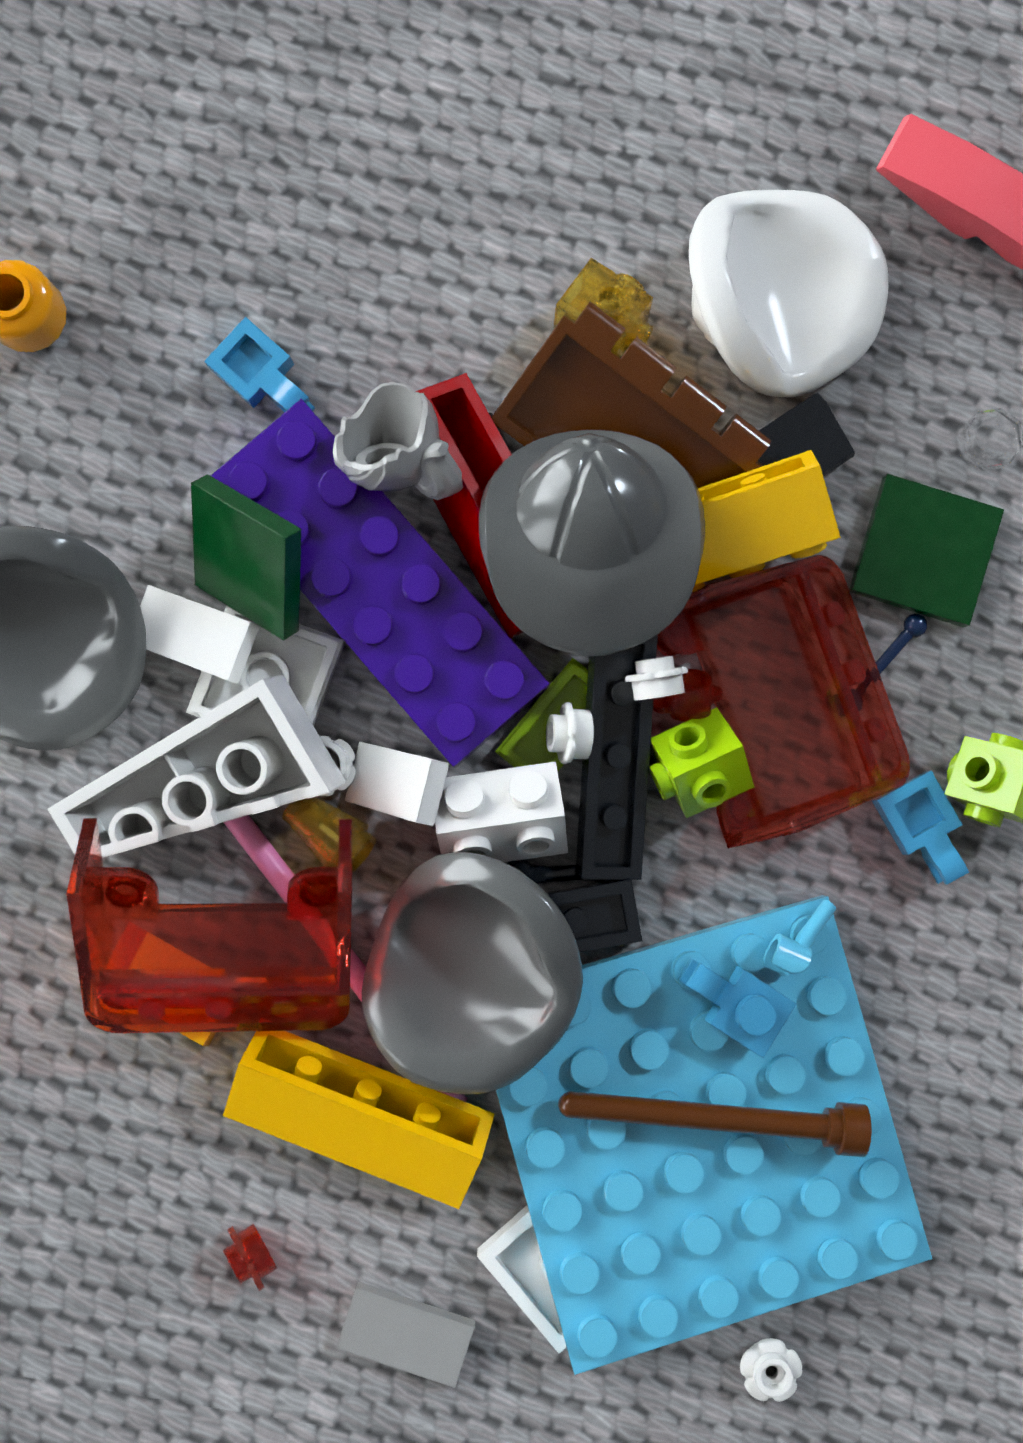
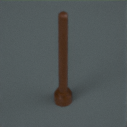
M573 1091L564 1093L558 1102L560 1112L568 1118L822 1140L824 1147L833 1148L837 1155L865 1157L868 1154L871 1143V1116L865 1104L837 1102L834 1108L826 1107L821 1114Z

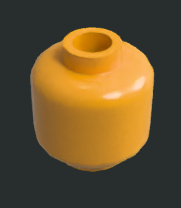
M22 260L1 261L0 342L4 346L18 352H37L48 348L60 337L66 325L67 309L61 292L37 267Z

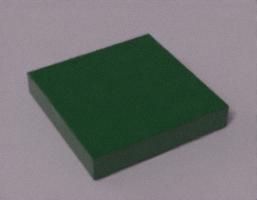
M208 474L191 482L195 586L283 641L299 631L301 528Z
M886 474L881 481L848 592L960 627L970 626L1004 509Z

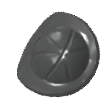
M605 430L568 431L535 440L518 449L493 473L481 498L479 511L480 546L496 598L509 619L521 631L538 642L563 652L581 656H606L632 648L654 637L669 626L685 607L695 586L704 549V508L698 488L691 475L671 454L660 446L639 437L620 432Z
M1 526L0 739L15 746L34 750L70 748L108 727L124 712L137 693L146 663V628L141 607L134 590L114 562L94 547L73 536L49 529L32 526Z
M455 852L435 856L414 869L401 882L378 928L366 965L362 985V1008L369 1032L378 1049L391 1066L413 1083L452 1094H480L498 1090L517 1081L529 1072L555 1047L567 1031L576 1013L583 986L579 948L573 931L559 907L537 883L518 869L499 859L481 854Z

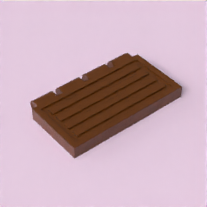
M589 301L576 321L566 313L491 416L496 426L523 446L553 434L579 430H605L639 437L660 446L671 454L691 475L697 488L764 466L758 460L771 443L768 437L738 414H735L721 431L714 428V424L724 413L727 406L687 375L671 394L663 387L677 367L637 336L622 355L615 352L612 348L626 328L591 301Z

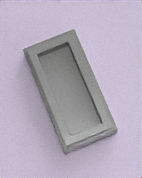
M358 1281L336 1349L455 1388L475 1328V1320Z

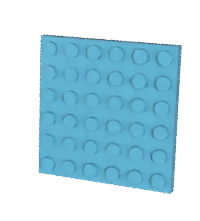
M821 895L582 965L583 986L576 1013L561 1040L524 1076L496 1090L574 1375L932 1259L834 915L830 917L814 939L815 942L810 947L812 949V959L805 971L783 976L763 965L764 954L775 935L779 933L795 941L798 932L802 930L822 901H829L828 896ZM690 959L703 964L727 981L737 966L743 968L797 1003L764 1058L704 1020L714 1003L678 981L679 976ZM573 1091L821 1114L824 1108H834L837 1102L865 1104L871 1116V1143L868 1154L865 1157L837 1155L833 1148L824 1147L822 1140L568 1118L560 1112L558 1102L564 1093Z

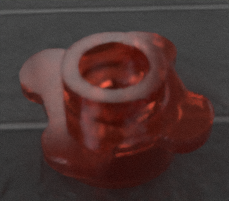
M688 669V673L682 674L685 693L653 699V710L660 714L669 713L673 719L686 722L690 719H701L711 715V705L723 698V690L716 685H712V677L708 673L698 669Z
M254 1223L236 1233L232 1226L227 1230L233 1244L223 1249V1252L240 1284L252 1277L258 1290L261 1291L265 1288L261 1279L276 1270L277 1266Z

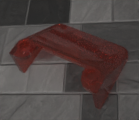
M815 555L707 585L692 592L680 614L669 626L658 633L657 648L664 656L683 658L697 653L714 704L744 747L754 788L716 806L719 825L728 849L801 832L904 785L910 772V759L845 577L838 565L830 558L823 555Z

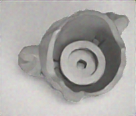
M383 383L368 394L363 405L355 414L341 419L340 433L336 434L334 440L333 458L335 465L346 474L351 482L374 491H398L416 486L422 494L435 500L452 496L463 489L462 472L448 451V443L439 439L437 416L432 403L424 393L415 392L413 388L403 383Z

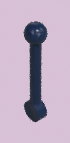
M914 613L906 617L904 630L853 690H846L838 695L836 705L840 712L853 714L858 711L861 705L860 696L913 637L922 636L926 632L927 620L924 616Z

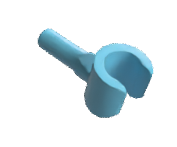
M823 900L802 930L798 932L795 941L779 933L775 935L766 949L763 965L783 976L805 971L812 959V949L810 947L815 942L816 936L836 911V906L828 900Z

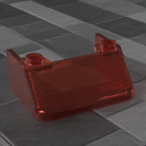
M83 818L66 895L84 1013L87 1020L93 1026L111 1033L297 1031L329 1029L346 1019L350 1009L352 819H339L338 867H310L296 873L288 883L287 903L160 904L157 883L147 873L130 867H103L97 818Z

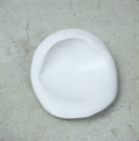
M748 190L716 197L698 215L689 239V265L693 284L692 316L698 328L704 333L705 338L718 349L730 370L743 383L754 391L769 396L796 397L817 390L850 369L868 351L878 335L885 315L888 298V267L883 250L873 233L851 210L831 197L809 191Z

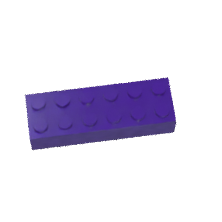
M301 398L216 470L211 477L301 528V592L449 763L456 768L541 695L550 683L382 491L368 490L351 482L346 474L335 465L333 458L335 436Z

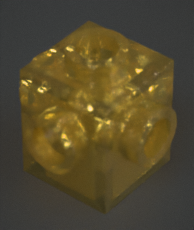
M590 258L557 302L554 328L565 313L576 321L586 305L591 301L626 328L612 348L615 352L622 355L636 336L644 343H647L654 328L653 325L648 323L653 297L646 293L644 287L635 278L624 273L616 274L593 258Z

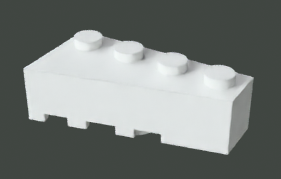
M278 675L260 680L48 808V811L80 864L153 844L163 839L209 828L222 822L250 814L254 815L306 798L310 799L324 795L346 783V780L283 675Z

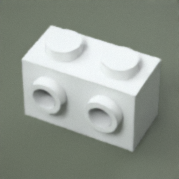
M556 761L446 777L435 820L436 835L441 854L467 852L499 859L502 862L568 853L565 813Z

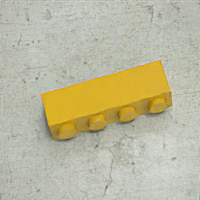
M812 450L698 488L704 508L705 542L692 594L700 591L707 581L728 574L731 578L747 577L761 571L766 565L765 562L786 555H790L791 558L809 557L824 550L827 547L826 542L841 538L822 470Z
M262 1021L238 1064L223 1113L224 1117L456 1209L460 1208L480 1165L495 1113L437 1090L413 1083L404 1077Z

